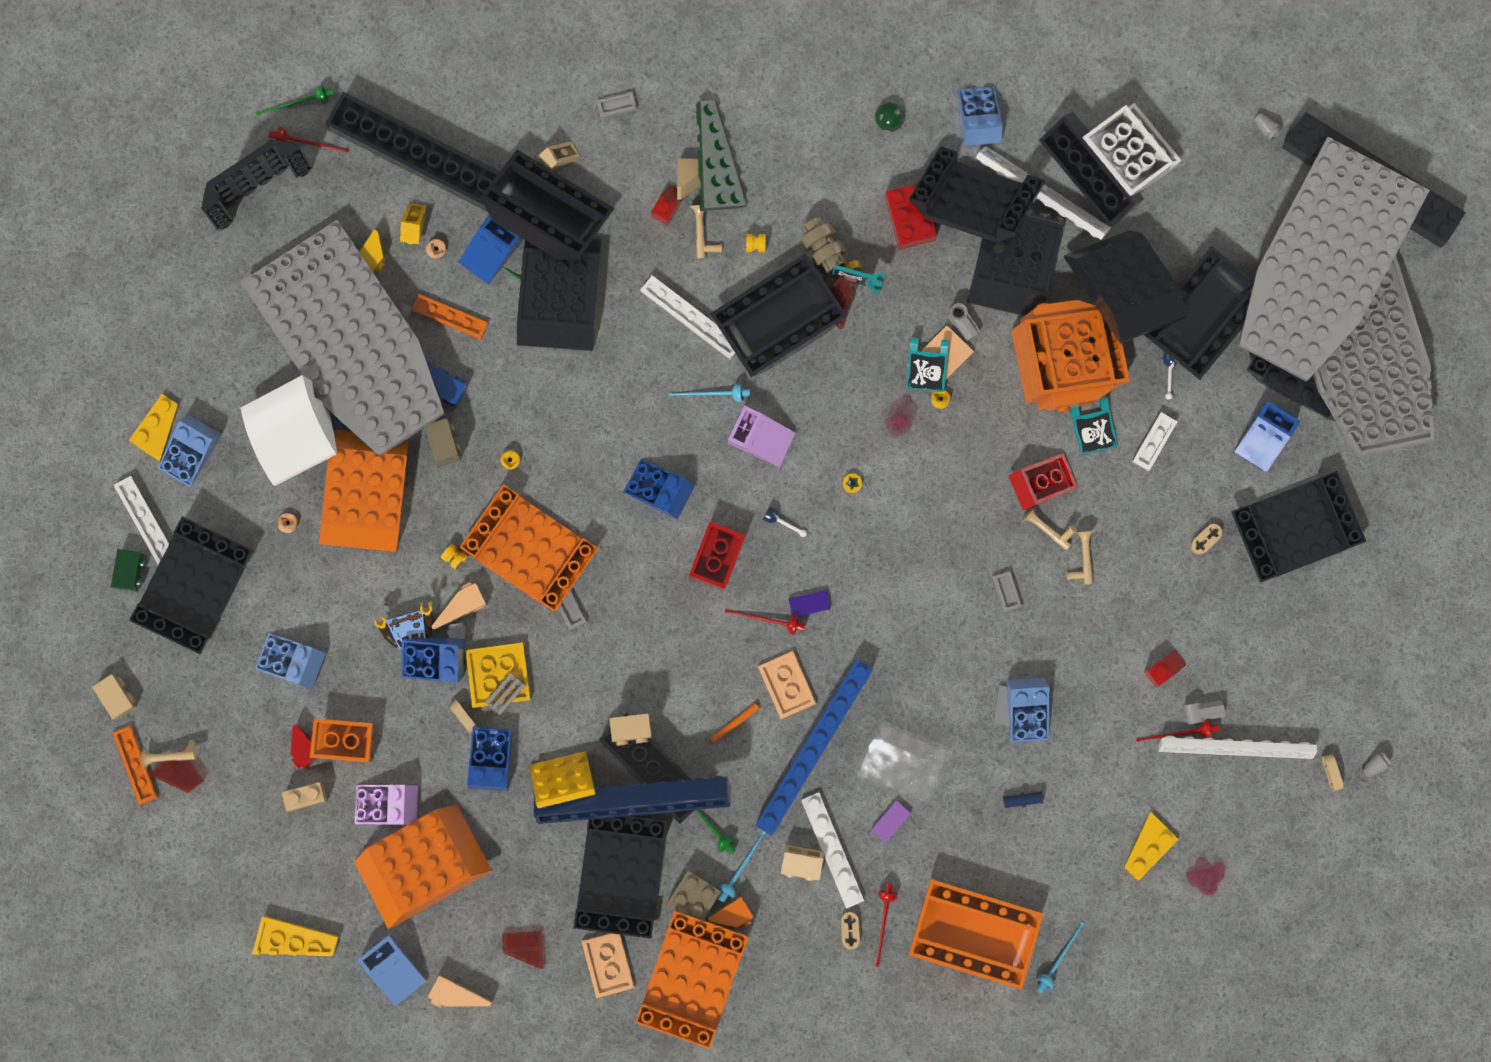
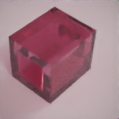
M902 410L884 422L894 439L912 427Z

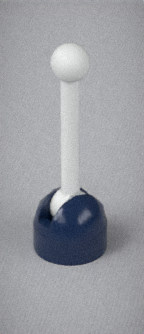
M1165 353L1163 354V361L1169 367L1168 390L1165 397L1170 400L1173 398L1171 393L1172 367L1178 363Z
M772 507L768 508L763 518L764 521L768 523L778 521L798 532L801 537L807 535L806 530H800L780 519L777 510Z

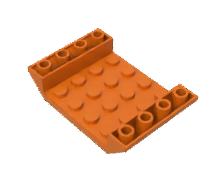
M504 484L460 545L463 551L554 612H556L599 550L595 545L584 538H580L521 498L518 493Z
M674 910L635 1023L710 1049L749 936Z

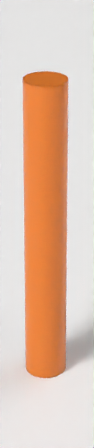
M754 703L709 739L713 744L717 743L760 708Z

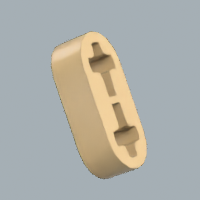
M1217 524L1207 526L1191 542L1192 552L1197 555L1207 552L1221 538L1223 533L1221 527ZM1209 529H1216L1217 537L1212 536L1210 539H1208L1207 536L1210 534ZM1205 540L1206 543L1202 546L1204 550H1197L1195 548L1197 546L1196 541L1200 543Z
M455 700L449 707L467 731L472 734V728L477 727V725L460 703Z
M1333 754L1322 756V763L1331 790L1333 792L1342 790L1343 782Z
M847 912L841 917V936L844 947L851 950L858 947L860 942L859 920L856 914ZM848 915L855 919V922L852 923V930H848V923H844V919H847ZM849 932H852V937L856 938L853 946H849V943L845 942V939L849 938Z

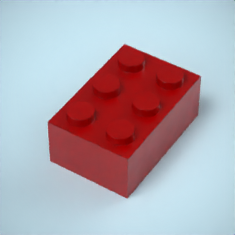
M917 184L889 190L884 195L898 250L933 242L937 237L933 221L927 220L909 201Z
M709 521L689 573V578L725 591L746 535Z

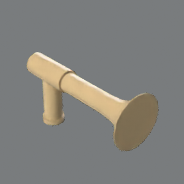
M700 205L690 206L689 208L694 210L696 216L697 259H705V252L722 253V244L705 245L703 226L705 211H700Z
M1035 506L1032 507L1022 519V522L1030 521L1034 523L1057 544L1067 550L1071 545L1067 540L1077 532L1076 527L1071 525L1061 536L1036 515L1034 511Z
M1095 531L1076 532L1082 542L1083 571L1066 572L1067 580L1084 579V585L1093 584L1089 540L1091 534Z
M190 740L185 751L176 753L151 754L147 749H143L141 752L142 766L144 769H147L149 764L153 762L196 759L197 752L193 750L197 743L194 740Z

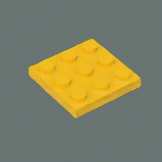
M524 643L465 650L472 708L488 706L485 702L510 673L526 686L512 703L531 700ZM512 679L491 702L493 705L514 682ZM517 684L499 705L505 704L520 686Z
M586 751L530 765L537 808L595 795Z

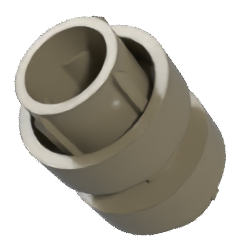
M816 217L801 227L805 234L801 241L806 250H814L815 254L811 258L817 268L823 267L826 273L830 274L833 272L835 265L843 267L847 263L843 257L846 249L841 240L834 241L833 237L836 235V231L830 222L824 224L821 217Z

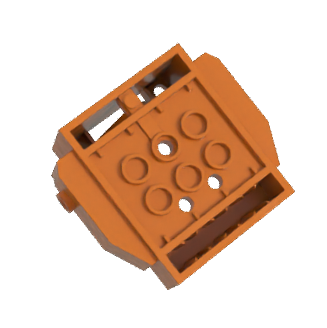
M1079 300L1052 304L1041 303L1021 318L1020 324L1011 330L1026 404L1037 402L1039 411L1058 410V413L1070 411L1069 408L1088 406L1114 388H1119L1130 381L1123 345L1119 343L1095 305ZM1064 351H1067L1069 353V356H1066L1064 354Z

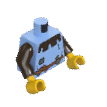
M429 601V608H424L421 602L420 611L390 620H385V616L381 614L383 619L381 622H377L375 617L373 618L375 626L379 628L382 636L388 643L402 650L403 639L431 637L432 625L434 624L431 612L432 602Z

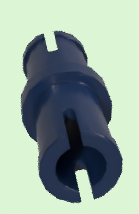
M1042 791L1027 794L1020 792L1019 795L1003 796L1004 807L1022 806L1023 808L1026 805L1042 804Z

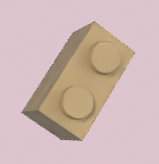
M113 674L92 688L112 720L117 721L136 708L134 705L136 700L130 692L127 693L123 688L126 686L123 679Z
M649 714L609 718L612 742H616L617 746L627 745L628 741L636 740V743L648 742V738H652Z
M320 782L282 792L286 812L327 802L323 783Z
M785 845L781 874L790 878L802 877L808 881L820 880L824 851Z

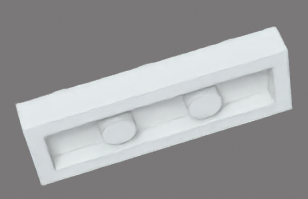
M1161 412L1132 462L1149 471L1177 421Z

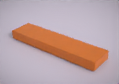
M419 293L411 310L416 314L482 340L489 324L485 320Z
M130 725L112 732L138 804L142 805L157 799L158 796L149 771L142 766L141 750L132 726Z

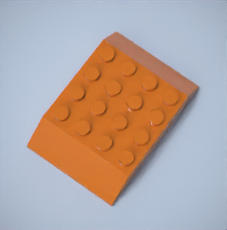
M333 429L338 454L329 458L327 463L319 544L396 552L408 438L382 456H379L352 431Z
M457 804L439 808L366 848L354 861L389 930L492 872Z
M930 879L908 955L1022 990L1044 914Z

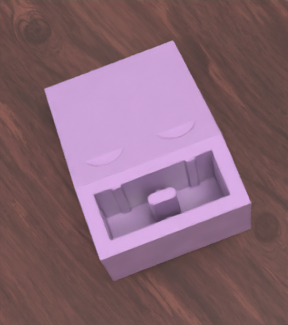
M744 405L728 438V444L780 467L796 433Z
M356 785L355 824L409 825L416 821L418 786Z

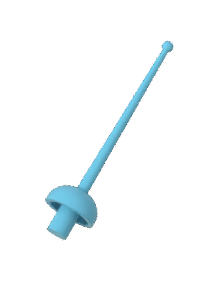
M737 383L732 391L670 392L669 396L732 395L735 401L742 402V396H750V389H742V384Z
M762 831V835L731 882L718 886L717 889L722 892L718 900L722 903L728 897L735 898L736 892L733 885L766 832Z
M1083 921L1048 975L1040 974L1036 977V980L1040 983L1036 990L1043 994L1046 988L1051 990L1054 988V981L1051 977L1079 930L1085 924Z

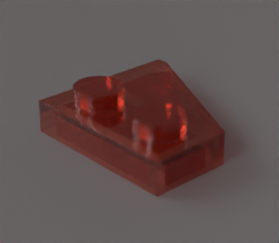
M841 276L829 289L848 316L856 289L844 276ZM847 317L837 325L839 329L844 327Z
M189 760L165 761L150 773L152 777L186 793H190L204 782Z
M541 931L502 933L503 954L539 969H544Z

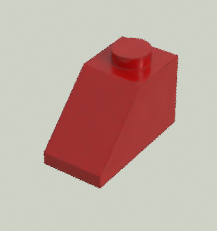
M669 185L651 211L652 218L667 226L683 199L677 200V188Z
M1173 650L1144 673L1156 688L1174 676L1186 664L1178 653Z
M295 724L292 726L290 754L293 759L291 761L297 768L307 769L318 758H310L311 739Z

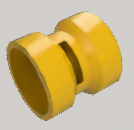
M747 234L746 253H752L756 249H758L759 253H765L766 234H759L758 237L753 234Z
M452 543L440 558L445 562H449L451 567L457 570L460 567L459 563L461 561L464 562L467 555L464 552L458 551L457 546Z

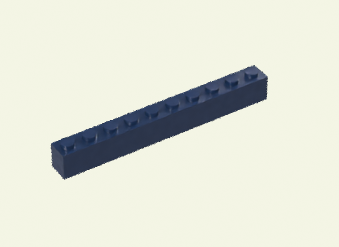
M723 776L707 779L695 778L694 780L679 779L674 782L658 781L652 784L638 783L637 785H619L609 788L603 786L594 789L595 795L542 808H537L534 794V817L538 824L731 807V785L728 777Z

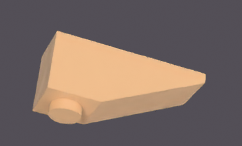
M470 582L461 587L462 590L457 592L432 625L434 631L487 606L476 583L472 585Z
M441 975L438 976L428 998L432 999L431 1003L438 1007H442V1005L491 1006L493 1003Z

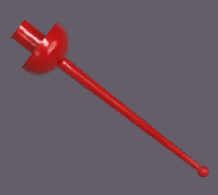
M280 126L278 131L269 130L268 138H273L277 141L285 142L286 140L341 150L346 153L349 152V149L287 136L286 130Z
M725 609V613L729 612L787 626V631L791 635H795L796 630L805 631L806 624L798 623V616H793L788 622Z
M1205 720L1201 723L1199 729L1141 739L1137 738L1136 741L1140 742L1142 740L1201 733L1205 738H1212V732H1219V725H1210L1209 720Z
M890 883L885 884V891H878L879 898L885 903L876 967L880 965L879 959L889 902L895 901L898 896L897 893L892 892L893 884Z

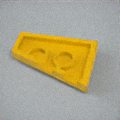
M161 394L129 441L160 462L179 405Z
M1149 812L1138 839L1124 865V868L1137 881L1179 840L1152 812Z

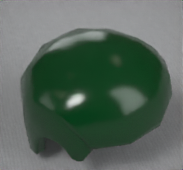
M887 102L880 105L876 110L875 122L882 130L894 132L902 127L904 113L897 104Z

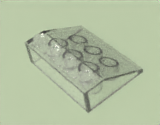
M880 720L858 775L930 804L953 749Z

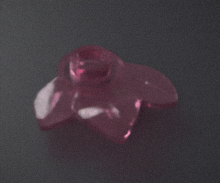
M1199 857L1195 863V871L1186 872L1187 880L1191 886L1199 888L1202 894L1207 896L1213 895L1218 889V883L1223 880L1225 875L1223 863L1211 866L1206 859ZM1206 882L1211 884V888L1208 890L1204 886Z

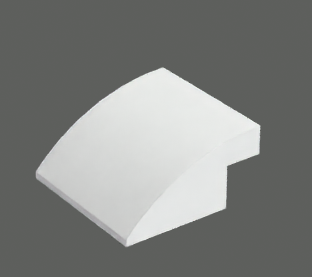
M1135 103L1129 107L1125 105L1083 136V139L1130 196L1153 184L1182 161Z
M303 375L241 407L244 425L251 445L262 468L274 486L338 454L330 411L324 407L322 401L314 396L312 381Z

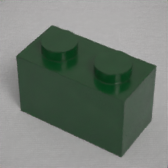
M117 549L111 582L112 588L138 592V588H141L143 583V577L140 576L141 569H144L146 565V558L143 553Z

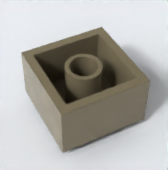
M443 419L427 425L425 428L434 460L438 467L461 461L460 456L463 453L459 442H455L454 438L458 436L453 423H449L448 419Z
M687 871L667 904L681 913L703 920L721 891L690 871Z

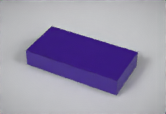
M826 590L788 599L792 617L830 610Z

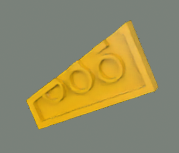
M262 916L252 954L333 956L339 936L272 917Z

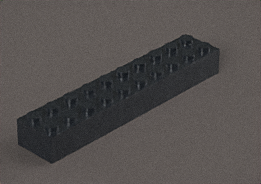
M342 92L325 123L328 131L487 212L480 198L500 171Z
M1307 112L1300 118L1282 146V149L1312 166L1326 138L1330 137L1423 186ZM1430 190L1410 229L1439 248H1442L1448 242L1466 212Z

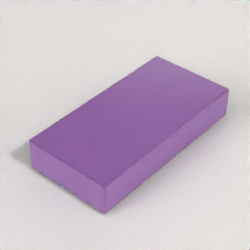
M895 801L871 831L886 843L911 813L898 801Z

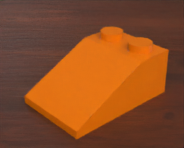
M314 719L310 758L371 763L375 725L363 722Z

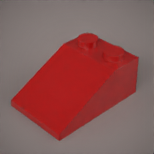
M1064 453L1008 475L1022 510L1078 488Z

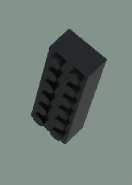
M1072 112L1063 116L1039 141L1108 226L1111 227L1121 221L1144 198L1139 192L1132 196L1127 193L1083 139V136L1089 133V130Z
M610 728L599 739L640 783L674 782L679 779L692 780L652 738H648V742L636 743V740L628 741L627 745L617 746L616 742H612ZM695 810L669 813L681 824Z

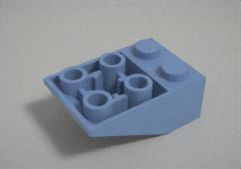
M995 86L958 89L964 146L1001 143L1003 126Z
M190 415L182 418L174 430L158 469L191 487L216 447L221 434Z
M268 633L255 669L312 689L326 653Z
M1046 679L1007 680L1010 742L1049 740V685Z
M388 935L357 960L395 1006L427 982L392 935Z

